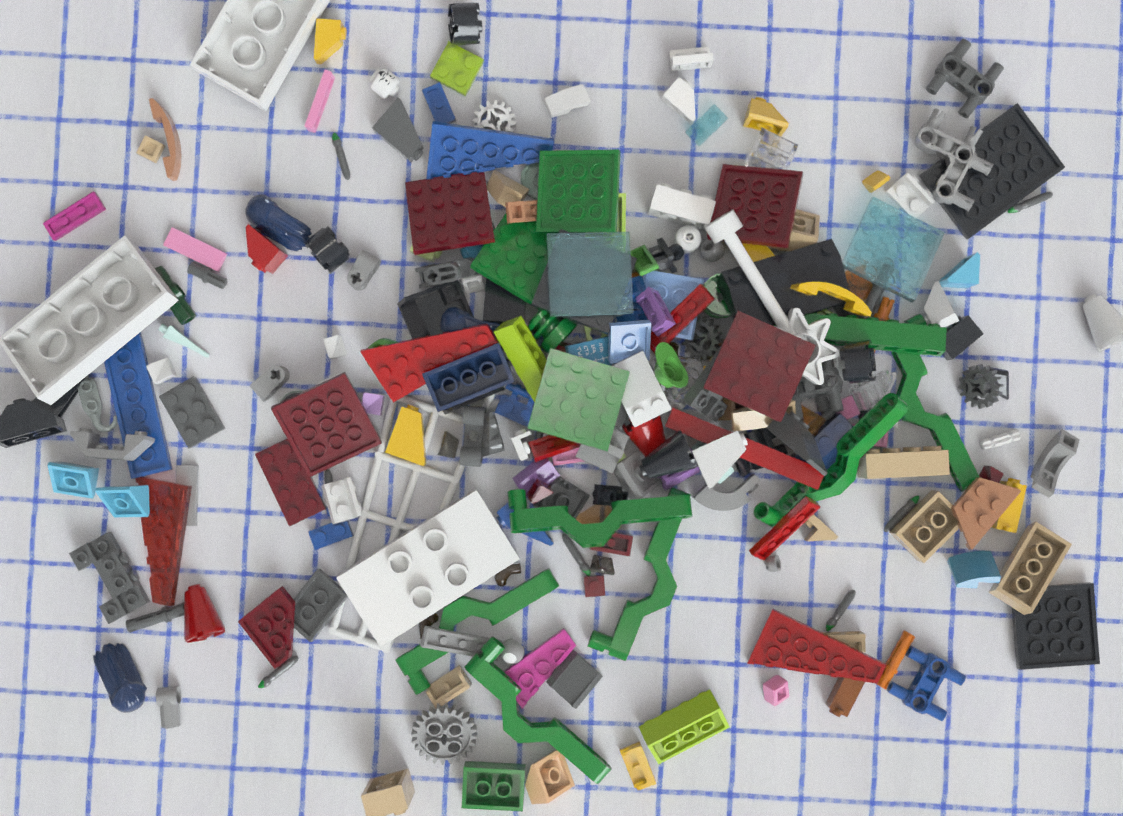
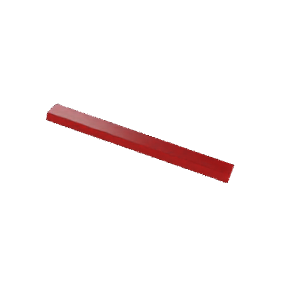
M672 408L665 427L675 431L681 430L682 434L706 444L733 433L675 408ZM746 438L748 445H745L746 450L739 458L816 490L819 489L824 475L813 466Z

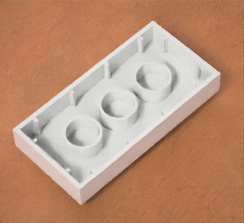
M227 0L190 66L196 72L267 111L315 28L316 18L320 19L330 0Z
M124 235L0 337V344L37 399L52 405L174 305L178 299L137 244Z
M474 489L338 574L336 579L379 646L382 647L520 558L478 490Z

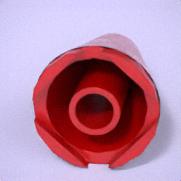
M661 415L637 427L633 426L630 419L629 425L626 426L625 423L622 425L623 431L627 436H630V440L644 457L666 441Z
M200 584L189 586L188 590L184 592L185 642L207 640V637H216L225 633V626L205 587H200Z

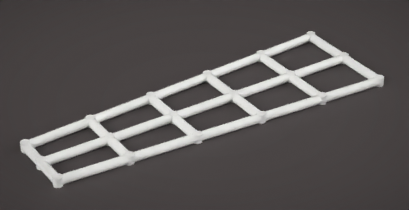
M410 334L406 335V340L412 339ZM495 394L485 398L481 407H487L486 413H488ZM407 396L394 403L390 398L380 435L382 444L377 446L362 503L361 516L358 518L345 570L355 564L367 519L393 527L388 543L398 538L401 530L407 532L415 527L404 523V519L420 473L450 482L439 508V511L450 505L465 469V466L460 465L458 462L454 474L451 475L385 453L397 402L409 404L431 413L424 434L426 453L438 417L442 416L463 423V415L455 412L445 415L443 411L437 412L435 404L431 405ZM471 430L469 438L472 441H476L479 433L476 430ZM382 460L412 470L396 519L369 511ZM344 603L333 615L328 631L329 634L381 650L384 653L390 651L394 639L380 647L376 640L365 637L368 627L363 619L358 634L338 628Z

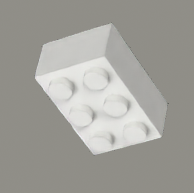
M666 183L656 185L647 215L685 226H694L702 231L706 230L704 227L710 224L716 201L712 200V197L703 194L700 197L692 195V191L687 189L678 191L672 189L673 186Z

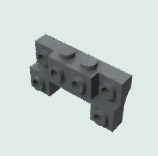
M722 345L682 399L689 406L715 422L722 417L728 405L721 401L722 396L703 387Z
M112 532L105 533L69 553L78 571L94 564L113 599L99 606L108 624L150 602L139 582L138 573L131 568L128 555L122 552Z

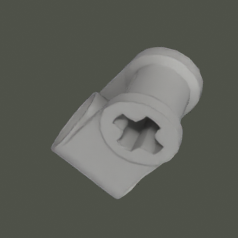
M362 250L347 275L348 283L355 290L365 289L372 276L378 270L381 259ZM360 277L362 280L361 282H355L354 278Z
M272 366L262 376L258 377L250 387L265 402L288 381L290 373L286 367ZM276 371H281L279 374L281 378H276Z

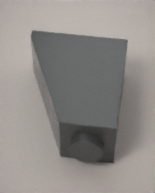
M397 98L372 129L386 143L412 163L413 160L417 161L422 156L424 147L401 99Z

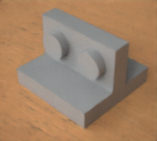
M614 430L608 451L581 444L575 457L613 474L619 459L623 456V450L630 436Z
M640 450L617 463L613 472L624 491L628 492L630 500L641 499L662 484L660 478L649 479L648 476H643L639 466L642 465L641 460L644 458V455Z

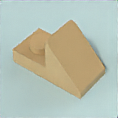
M814 514L804 523L810 529L812 526L814 527L804 538L805 541H825L838 538Z

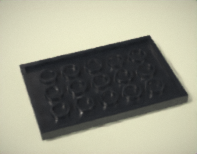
M1018 103L981 129L983 133L975 145L976 154H978V157L994 165L987 176L973 168L967 170L958 187V192L971 199H975L970 210L966 211L953 203L951 205L939 203L966 240L1065 168L1064 164ZM958 153L961 160H967L966 154ZM944 159L939 160L919 175L932 194L938 179L947 168V163ZM945 188L939 189L942 196H948V191Z

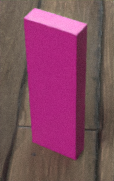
M93 191L42 224L51 238L57 241L105 211L106 208L96 192Z

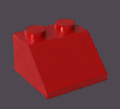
M249 224L246 226L248 256L253 260L251 264L264 273L268 271L273 274L288 255L257 229Z

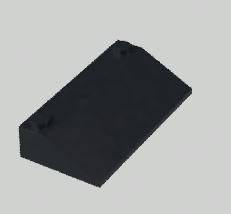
M832 239L753 262L787 317L791 308H799L803 316L846 303V301L818 291L817 295H806L790 289L791 285L796 283L825 282L850 291L841 255ZM740 266L721 272L717 286L733 320L737 311H740L769 325H776Z
M458 280L443 283L406 296L397 303L412 339L442 334L440 328L441 316L450 307L460 308L474 318ZM502 386L447 408L443 412L445 415L464 408L466 405H471L501 392L505 388Z

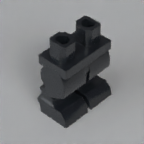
M767 427L744 434L745 438L788 454L784 443L774 446L772 439L777 437ZM738 458L735 462L738 474L742 477L748 475L752 469L758 470L763 468L742 458Z

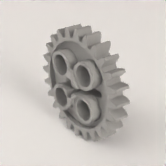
M437 703L436 709L429 706V712L422 710V716H416V722H413L411 732L412 743L415 744V750H420V756L426 754V761L433 758L434 764L437 760H441V764L444 765L445 760L452 764V759L455 758L456 761L460 762V756L466 758L467 752L472 753V746H476L477 725L474 724V718H470V712L463 714V707L456 710V704L448 708V703H445L444 708H441L440 704Z

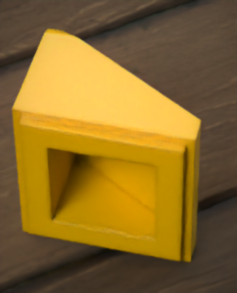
M877 170L865 178L862 184L869 193H872L888 182L891 177Z

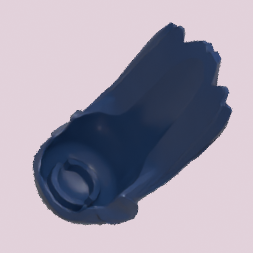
M263 194L256 195L249 200L246 206L245 215L252 227L289 250L297 252L302 250V247H306L304 242L312 234L311 229L305 223L278 207L277 203L272 201L269 196Z
M450 307L441 316L440 328L443 333L488 324L494 334V331L501 324L478 320L460 308Z
M111 643L105 644L101 652L96 651V655H93L94 664L109 695L112 707L123 713L133 712L143 705L147 687L142 682L136 665L125 645L119 643L116 646Z

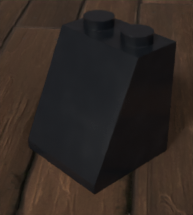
M486 278L483 321L502 324L518 316H522L525 321L526 302Z

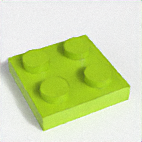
M448 41L430 78L466 97L484 63V59L457 45H452Z

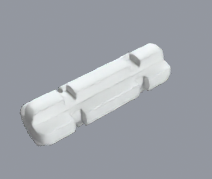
M1012 430L1008 431V433L1005 432L990 438L981 439V448L987 450L991 449L992 446L998 447L1012 441H1018L1021 439L1020 432Z

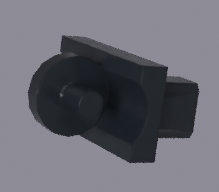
M663 238L657 239L658 245L648 250L659 265L658 271L669 269L671 273L677 272L673 261H678L683 257V247L679 244H673L668 247Z
M595 484V489L592 492L594 505L611 506L612 502L628 500V492L622 491V486Z

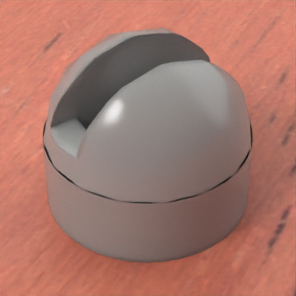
M778 555L765 559L764 564L768 565L766 566L768 571L776 572L781 570V561Z

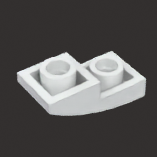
M583 84L564 89L543 100L551 118L568 114L571 109L588 106L591 102Z

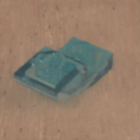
M713 104L685 133L698 146H701L729 118Z

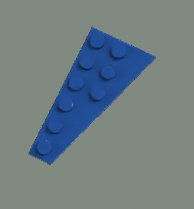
M433 121L426 180L440 176L449 178L451 175L459 173L468 175L473 172L479 173L495 170V168H509L525 163H539L540 151H552L554 139Z

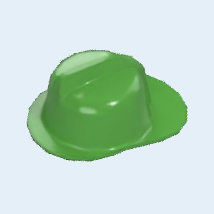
M659 343L655 350L657 362L654 374L657 381L666 388L672 386L677 388L685 387L688 383V374L676 352L668 343Z

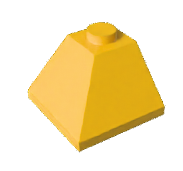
M759 97L751 98L743 127L782 136L789 125L787 120L766 99Z

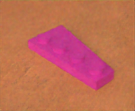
M565 628L525 655L521 661L504 671L522 689L516 696V701L522 709L528 700L539 690V687L545 680L552 675L556 667L575 648L576 643Z

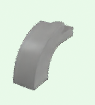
M1063 429L1054 436L1041 453L1031 473L1033 489L1048 498L1054 494L1059 474L1068 460L1076 454L1080 439Z
M751 474L736 489L725 493L717 492L713 488L709 489L707 484H705L692 498L701 505L713 510H734L751 501L746 493L749 492L751 494L756 490L760 479L755 474Z

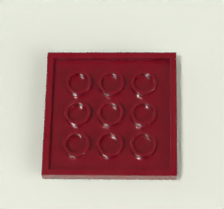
M723 164L715 197L716 203L710 223L727 212L734 210L743 227L735 232L741 243L789 248L803 180V171ZM707 233L708 240H712L709 234Z
M473 172L468 175L459 173L453 174L449 178L440 176L433 179L405 182L414 255L495 242L485 172Z
M737 311L703 388L781 422L816 345Z
M346 372L271 406L274 416L309 478L382 444L380 436Z

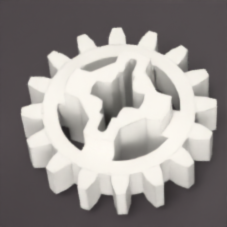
M494 100L493 105H491L489 101H486V107L480 105L481 111L474 112L475 116L478 117L472 120L473 124H476L475 127L496 130L491 121V116H493L497 122L498 131H501L503 126L507 125L505 132L514 133L511 127H515L516 122L511 120L515 119V114H510L512 111L511 107L505 109V102L498 105L497 100ZM494 110L500 111L503 114H498ZM488 113L486 119L482 120L483 116Z

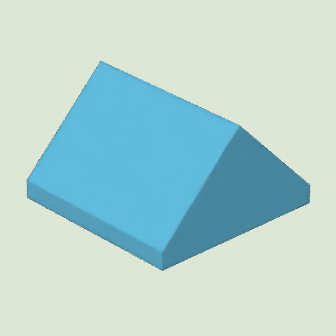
M976 252L962 259L939 280L940 285L947 288L966 289L979 284L980 254Z
M60 461L48 463L53 492L94 498L99 468Z
M149 485L111 486L95 489V492L113 517H148L150 514Z

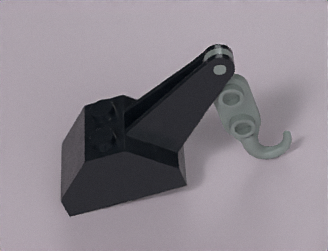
M88 374L52 405L37 399V397L32 401L25 398L13 401V404L7 405L0 415V446L9 448L66 432L67 429L62 416L78 392L83 410L92 420L97 430L109 432L116 427L118 420L117 416H113V422L110 425L105 426L101 423V398L96 382L90 379V374Z

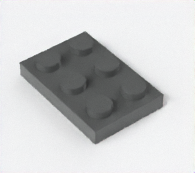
M195 376L159 396L188 449L225 429Z
M321 569L315 571L294 598V628L309 642L315 640L348 598L343 588Z

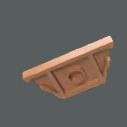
M980 477L971 483L951 507L953 515L958 521L959 530L963 532L966 539V547L969 550H972L1020 494L1021 490Z

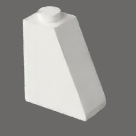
M735 431L692 451L709 489L715 486L745 452V445H748L743 433L739 435V432Z

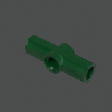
M163 266L156 267L155 270L178 299L170 307L174 316L181 325L191 322L197 315L185 299V293L171 279Z

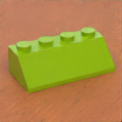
M709 689L688 701L680 703L679 706L671 710L664 711L658 717L645 721L644 724L638 727L657 763L661 764L728 729L730 726L712 691Z

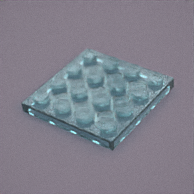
M872 197L842 260L843 267L913 303L917 298L945 232Z
M629 232L547 233L550 316L633 314Z

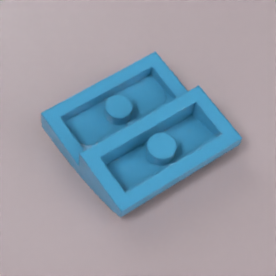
M991 551L962 553L952 556L947 560L957 588H977L979 582L1000 583L1001 575Z

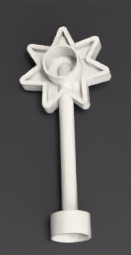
M734 210L727 212L704 228L714 244L724 239L777 325L776 328L816 345L802 376L813 384L822 385L824 377L821 362L840 356L839 349L824 341L831 323L830 320L825 318L808 324L799 308H791L788 317L785 315L735 233L743 227Z

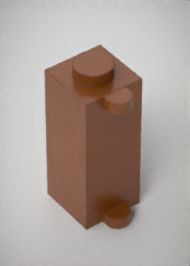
M838 677L825 703L830 708L829 712L838 717L841 715L848 717L865 682Z

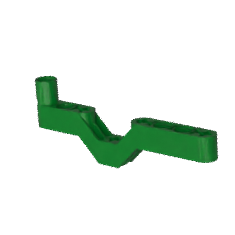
M917 314L904 321V323L919 322L920 325L927 326L921 314ZM891 351L902 374L896 395L908 405L907 413L901 418L902 421L928 429L936 445L941 446V450H948L950 474L957 488L961 492L965 491L979 475L950 416L947 413L937 416L925 412L916 394L921 377L927 375V369L920 354Z
M894 393L886 394L837 443L836 460L826 470L827 474L823 477L818 490L797 482L773 506L766 502L758 503L754 507V516L773 528L804 497L807 496L814 501H820L843 493L856 479L860 458L907 413V403Z
M674 487L670 489L668 496L689 495L691 497V494ZM682 519L657 521L643 558L644 561L652 564L657 575L650 596L636 602L627 599L612 637L593 630L587 647L600 652L606 649L609 651L608 655L626 661L643 617L671 604L677 584L666 559Z
M514 489L507 492L509 509H514V512L509 514L511 533L562 530L582 548L604 546L622 524L678 520L693 517L690 496L679 495L615 501L611 503L612 511L603 522L581 524L569 514L568 506L527 508L526 490Z
M550 568L492 602L461 596L444 607L439 628L454 631L456 624L471 615L488 619L492 626L496 625L555 590L560 585ZM419 644L395 659L403 675L409 676L408 683L415 695L420 694L431 686L422 668L449 652L423 648Z
M492 636L482 646V653H476L464 667L471 676L502 702L503 731L517 743L548 742L594 783L599 784L612 770L611 766L556 717L548 722L531 723L516 709V696L522 689L512 678L493 663L505 647L498 639Z

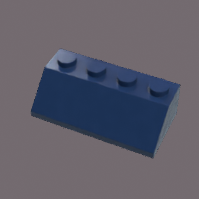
M499 343L422 374L437 412L515 382V377Z
M837 412L813 434L826 470L836 460L837 443L853 427L841 412ZM793 452L790 455L791 457L808 463L796 452ZM790 479L794 484L797 483V481Z

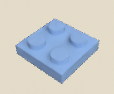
M650 320L609 323L608 361L610 364L618 363L642 350L647 360H650Z

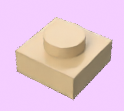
M145 135L136 153L157 163L165 145Z

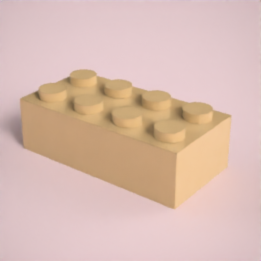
M923 446V450H921V447H903V451H900V448H883V452H880V449H869L860 458L857 470L858 478L876 479L950 475L948 450H941V446Z
M1038 522L1028 525L1000 572V583H993L989 593L1023 615L1033 613L1072 544Z

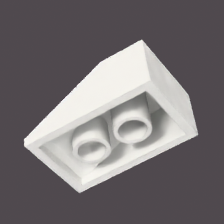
M643 350L612 365L613 367L630 371L622 403L634 427L671 410Z

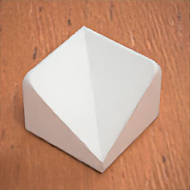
M340 335L323 340L330 359H337L347 355Z
M168 357L146 366L154 384L163 383L177 376Z

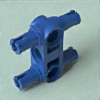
M910 646L906 656L918 662L921 666L908 689L891 681L887 687V692L901 699L904 705L915 712L928 714L943 721L947 711L933 704L932 700L944 678L961 686L965 682L966 675L952 668L949 662L933 653L926 654ZM939 661L938 669L933 670V663ZM916 697H920V703L913 705V700Z

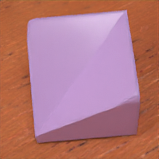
M363 392L362 404L366 412L382 416L385 396Z

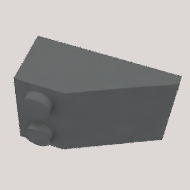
M792 411L789 414L785 412L781 422L773 419L767 426V429L825 476L827 471L814 435L808 431L810 426Z

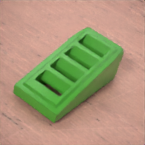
M645 245L626 253L637 258L634 269L640 276L659 268V265Z

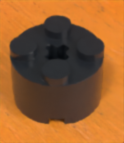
M479 3L449 4L448 17H450V24H448V30L452 45L480 44L482 20H478L480 13Z
M327 226L317 231L304 242V245L312 250L311 254L331 274L349 259L348 256L350 254L343 242L338 243L336 241L335 233Z
M871 340L845 343L844 347L840 348L841 361L844 360L845 369H842L844 381H849L850 384L876 381V376H872V371H876L874 349L868 346V344L872 343Z

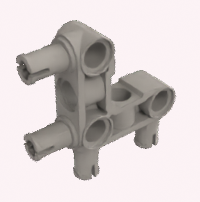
M935 108L927 124L922 125L915 138V145L929 155L934 154L944 159L947 163L944 174L940 176L933 190L934 200L948 205L953 203L969 211L975 199H971L958 192V187L967 170L973 168L987 176L994 164L978 157V154H976L975 145L983 133L981 129H978L975 135H973L977 127L971 126L966 138L962 142L938 130L946 113L941 111L937 118L939 109ZM927 135L930 138V142H924L921 136ZM958 153L966 154L967 160H961ZM945 188L948 191V196H942L939 189Z

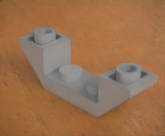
M80 428L79 431L70 432L71 437L84 455L96 459L134 461L155 442V438L147 436V432L135 431L134 435L126 434L124 447L114 446V450H108V446L99 445L100 435L92 433V429Z

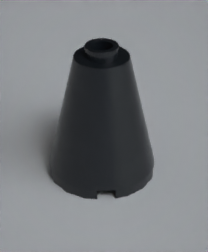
M681 430L674 433L641 460L642 465L639 466L643 476H648L649 479L699 467Z

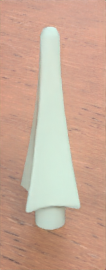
M165 324L160 326L159 331L164 333V338L190 348L205 357H209V353L194 344L174 326L170 325L168 327Z

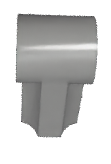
M180 687L157 688L156 703L160 706L161 728L179 727L181 725L179 704L181 703Z

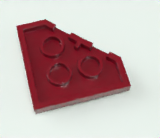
M283 586L238 621L274 669L289 659L293 651L295 601Z

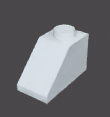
M678 77L663 94L661 100L686 123L692 126L696 119L693 86L686 79L682 80Z
M939 281L935 282L924 307L927 314L924 316L927 324H939L941 327H948L958 322L959 319Z

